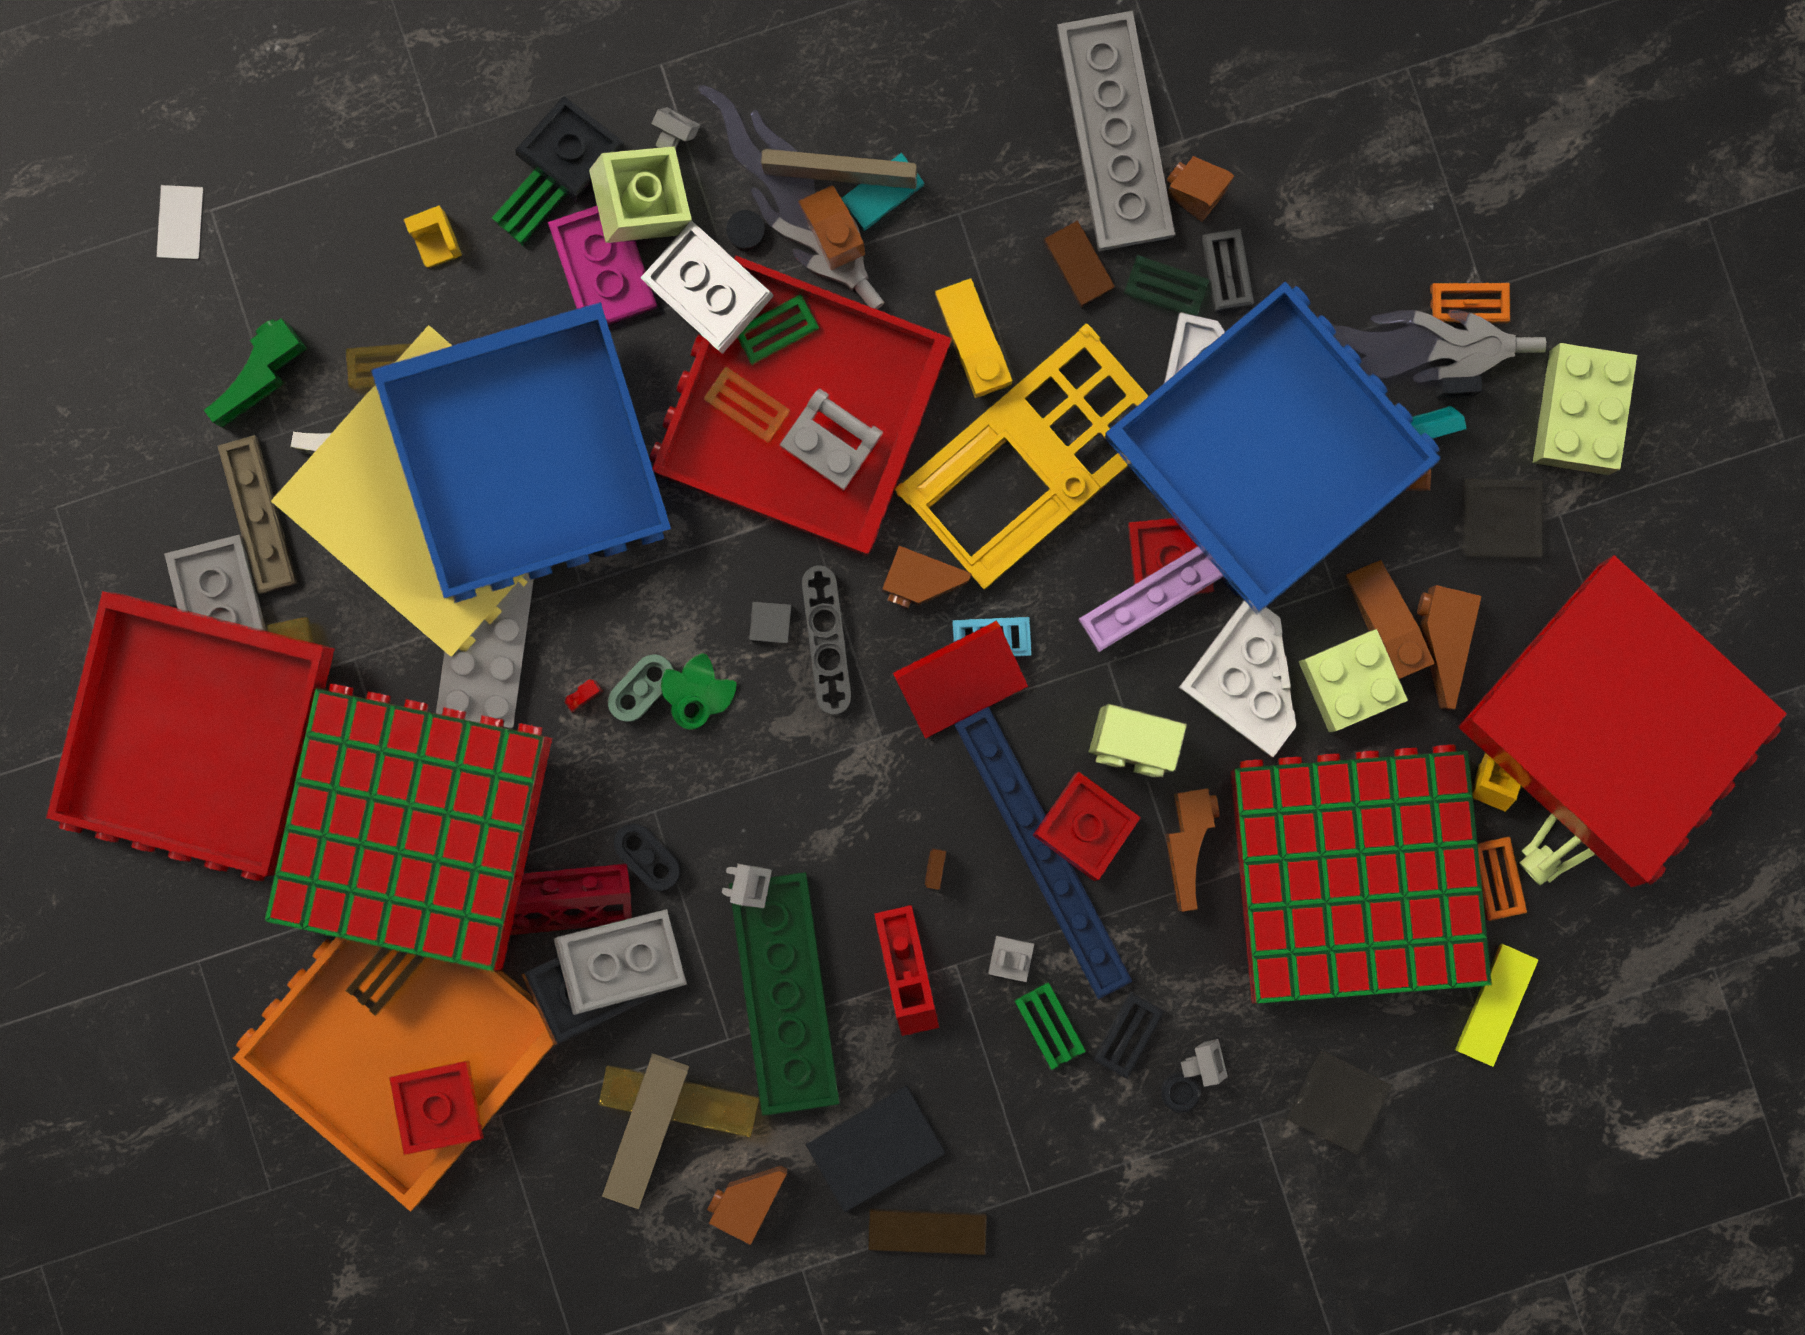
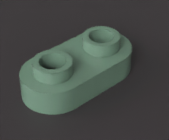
M656 654L643 657L610 692L608 707L612 715L626 722H632L641 718L662 696V677L659 681L652 682L648 677V673L651 668L658 667L661 669L663 677L666 669L674 670L669 660ZM627 695H632L636 700V704L631 710H626L622 706V700Z

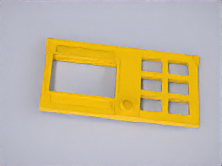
M1086 323L1073 337L905 482L900 483L895 488V491L908 506L911 505L964 568L969 573H972L971 576L983 590H985L1128 467L1117 453L1094 474H1090L1076 458L1075 454L1098 434L1105 438V433L1110 429L1108 426L1132 405L1137 407L1148 395L1101 343L1100 337L1093 328ZM1083 349H1086L1102 368L1082 386L1075 389L1059 370ZM1107 377H1110L1124 392L1126 397L1103 417H1100L1086 402L1084 397ZM1049 378H1052L1068 398L1046 417L1041 418L1027 402L1026 398ZM1077 406L1093 425L1073 443L1066 446L1050 427L1071 408ZM1008 441L1049 490L973 556H970L929 508Z

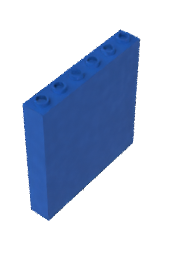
M1286 281L1105 433L1106 441L1256 615L1433 468L1441 459L1437 455L1439 447L1428 434L1423 433L1420 435L1410 424L1413 422L1410 413L1400 403L1395 406L1385 395L1388 390L1383 382L1376 375L1371 374L1368 376L1359 366L1362 360L1355 350L1349 345L1343 347L1333 336L1336 334V330L1332 324L1322 315L1317 318L1308 308L1311 303L1304 292L1297 286L1292 289Z
M601 302L371 370L444 598L452 596L454 603L477 596L476 588L490 584L492 591L515 585L513 577L528 573L530 580L552 573L551 565L566 562L567 568L590 562L588 554L603 550L605 557L627 550L625 544L627 542L641 539L642 545L665 539L663 531L671 529Z

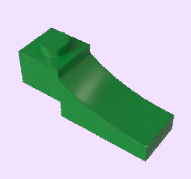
M282 318L277 321L275 319L269 320L256 330L257 335L250 339L254 347L243 370L231 386L215 402L204 409L212 423L224 427L285 384L276 371L303 353L307 348L290 324Z

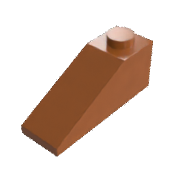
M1382 560L1346 574V580L1369 631L1377 629L1398 679L1435 664L1416 621Z
M1435 585L1428 589V593H1422L1417 615L1422 616L1420 623L1422 635L1435 663L1430 666L1439 706L1440 709L1448 711L1456 708L1482 596Z

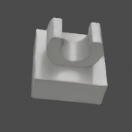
M668 107L658 109L651 123L663 129L655 146L659 148L675 146V150L680 139L683 141L694 139L700 127V124Z
M738 864L737 867H728L726 873L735 875L733 889L723 888L722 893L725 896L731 897L730 903L764 908L772 870Z
M996 935L988 974L1027 982L1034 943Z
M1218 1039L1201 1043L1195 1048L1196 1056L1186 1058V1061L1181 1062L1184 1078L1201 1074L1204 1087L1219 1084L1228 1077Z

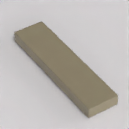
M771 149L762 150L761 165L764 175L916 189L917 165L915 163Z
M254 435L218 445L257 592L263 594L298 584L277 506L271 502L274 495L258 437Z
M652 1053L602 1197L639 1209L690 1066Z

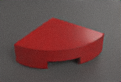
M589 679L580 685L576 692L568 695L564 702L570 712L573 713L604 693L597 681Z

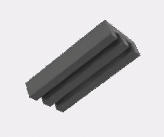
M1241 228L1203 235L1202 243L1215 312L1229 308L1236 309L1241 306H1253L1254 300ZM1227 239H1233L1243 294L1241 298L1236 297ZM1218 241L1228 300L1224 301L1222 299L1212 243Z

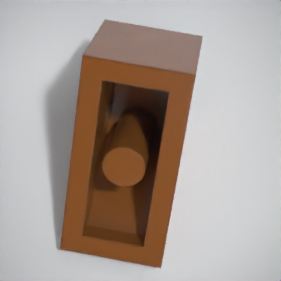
M1193 156L1187 165L1179 162L1167 178V181L1171 183L1167 194L1168 197L1199 221L1203 222L1226 193L1234 175L1223 168Z
M833 185L798 201L830 270H834L866 255L864 242L856 225Z
M899 546L882 591L889 594L887 601L909 609L911 603L919 606L968 584L972 573Z
M778 1166L729 1182L725 1192L717 1189L707 1208L708 1211L713 1213L709 1224L751 1245L788 1169Z

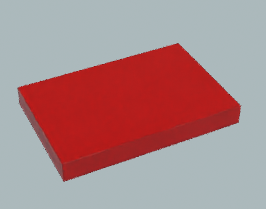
M998 621L893 673L925 738L1028 687Z

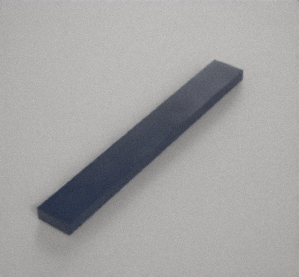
M989 707L954 724L1097 999L1132 982L1072 865L1032 836L1046 815Z

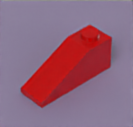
M912 905L874 913L901 1036L939 1028Z

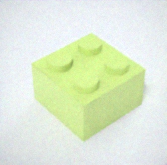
M675 146L602 153L589 170L606 243L677 236L692 220Z
M1377 629L1299 661L1329 732L1338 731L1408 701Z

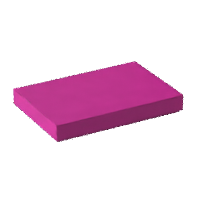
M597 206L548 222L577 309L601 302L607 324L609 325L658 308L652 289L641 279L646 271L635 240L606 243Z

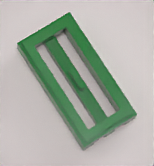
M536 170L528 176L492 217L501 228L521 245L527 241L567 196L558 188L525 227L518 232L515 228L554 185L546 179L510 221L507 222L505 219L543 178Z
M800 294L753 319L737 339L751 365L815 332L819 327ZM797 306L799 307L801 313L750 340L746 339V333ZM803 320H806L808 325L755 353L753 352L752 347Z
M1049 982L1014 1000L1051 1070L1071 1060L1076 1055L1086 1052ZM1044 993H1046L1074 1046L1069 1050L1066 1049L1039 998ZM1031 1000L1060 1052V1055L1055 1058L1025 1003Z

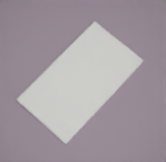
M161 185L157 257L199 259L203 187Z

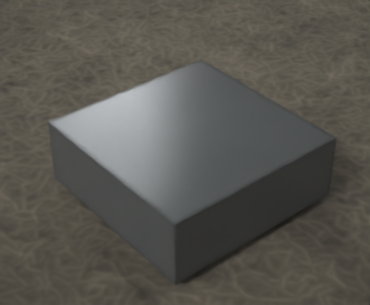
M752 602L749 640L788 644L791 605Z

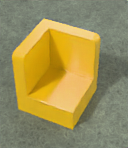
M440 205L404 219L408 232L414 238L423 263L427 268L462 256L448 217Z

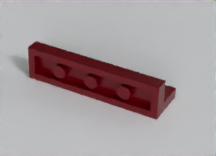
M627 864L524 873L510 935L598 927L631 919V895ZM623 904V910L608 912L603 910L606 905ZM578 908L582 910L578 915H566L563 913L567 909ZM534 912L543 914L538 919H527L524 917L526 914Z

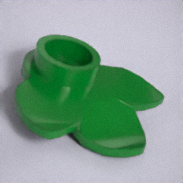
M705 653L691 658L684 666L682 673L673 669H666L661 680V692L663 697L672 705L674 721L682 728L691 730L704 725L709 715L723 712L730 705L737 686L734 680L715 679L712 663ZM694 703L695 712L692 715L686 716L684 713L686 705Z

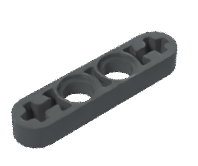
M816 565L810 567L802 578L816 699L819 707L824 712L830 715H838L847 710L851 703V689L838 587L835 575L831 569ZM815 573H822L824 579L831 580L830 585L824 587L825 599L834 598L833 605L822 603L812 608L810 607V600L818 601L816 589L814 587L809 588L808 586L809 581L815 579ZM828 610L835 616V625L828 632H820L814 627L813 618L819 611ZM832 648L839 653L840 663L837 668L825 670L820 667L818 656L824 649ZM843 673L844 681L836 680V688L839 693H845V700L839 701V708L833 709L829 702L823 701V695L829 694V683L827 681L820 684L819 676L833 677Z

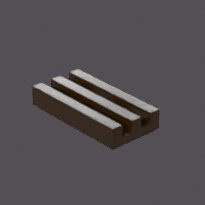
M382 947L345 991L351 996L356 997L360 1004L365 1005L376 1016L424 961L425 956L416 955L380 999L375 1002L371 997L408 954L407 952L399 951L368 989L363 992L359 988L392 950Z

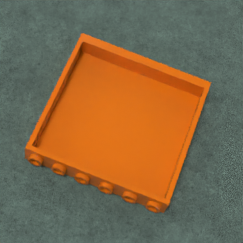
M336 937L333 941L326 939L312 955L316 961L308 971L303 968L300 969L289 981L287 986L291 991L282 1001L276 998L262 1013L261 1016L266 1020L256 1031L250 1028L237 1042L236 1046L240 1050L233 1059L409 1211H412L472 1141L403 1155L389 1077L469 1060L483 1129L554 1044L531 995L502 970L493 972L430 957L424 959L381 1012L375 1016L370 1012L369 1008L360 1004L356 997L351 996L345 990L382 947ZM392 949L359 989L365 992L399 951ZM408 953L371 999L377 1002L416 955Z

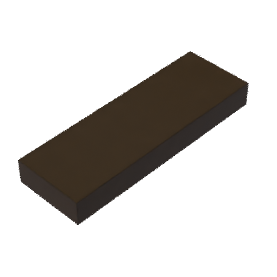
M870 1209L868 1250L985 1255L986 1213Z

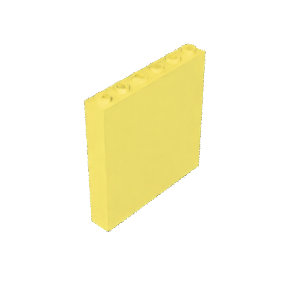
M428 325L396 362L452 345ZM376 384L271 500L272 503L451 657L458 649L466 652L476 640L470 635L484 620L491 624L502 612L497 605L517 582L521 583L523 587L528 583L523 578L525 574L513 577L515 585L492 591L490 584L476 588L477 596L454 603L452 596L443 597Z

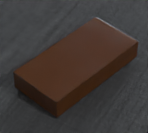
M1078 220L1044 238L1047 249L1080 307L1115 288Z

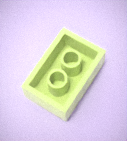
M1564 343L1558 344L1549 351L1533 463L1610 475L1620 470L1637 355Z
M1108 704L1100 708L1089 753L1097 755V763L1118 768L1124 767L1126 762L1135 765L1133 770L1135 773L1155 778L1163 777L1164 772L1175 771L1186 724Z

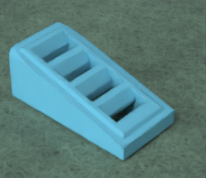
M1029 617L952 621L953 642L965 637V629L973 628V632L998 621L999 625L1003 627V633L1014 656H1031ZM1011 626L1019 627L1020 648H1012Z

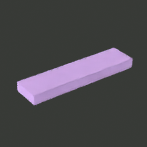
M1196 547L1078 620L1097 651L1100 652L1224 576L1199 547Z

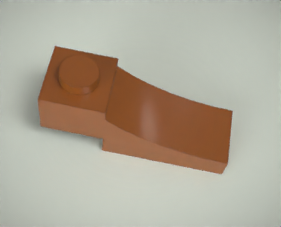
M1208 788L1174 793L1180 832L1165 834L1177 906L1181 912L1197 909L1195 879L1198 854L1207 828L1215 827L1214 818L1220 817L1216 795L1210 796Z

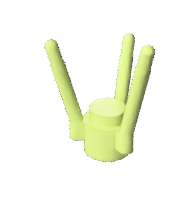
M1553 814L1547 818L1531 843L1521 850L1526 857L1519 862L1520 865L1540 886L1546 881L1551 883L1563 872L1596 855L1588 848L1561 863L1560 859L1582 842L1576 836L1555 852L1546 845L1539 849V845L1557 820Z

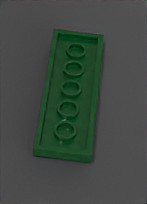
M802 872L770 877L764 908L732 903L762 1116L840 1104L807 873ZM729 883L730 889H733L734 883Z

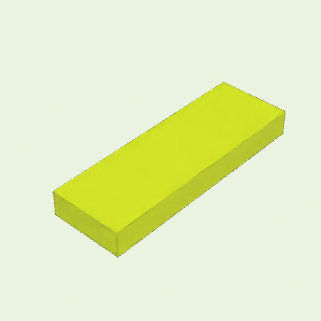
M1504 944L1499 945L1490 966L1492 985L1481 987L1456 1046V1051L1494 1067L1538 963V959Z

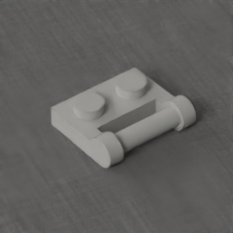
M819 388L780 443V447L842 490H845L881 438L883 431L875 426L870 428L829 400V394ZM820 411L862 440L858 449H853L814 422L813 419Z

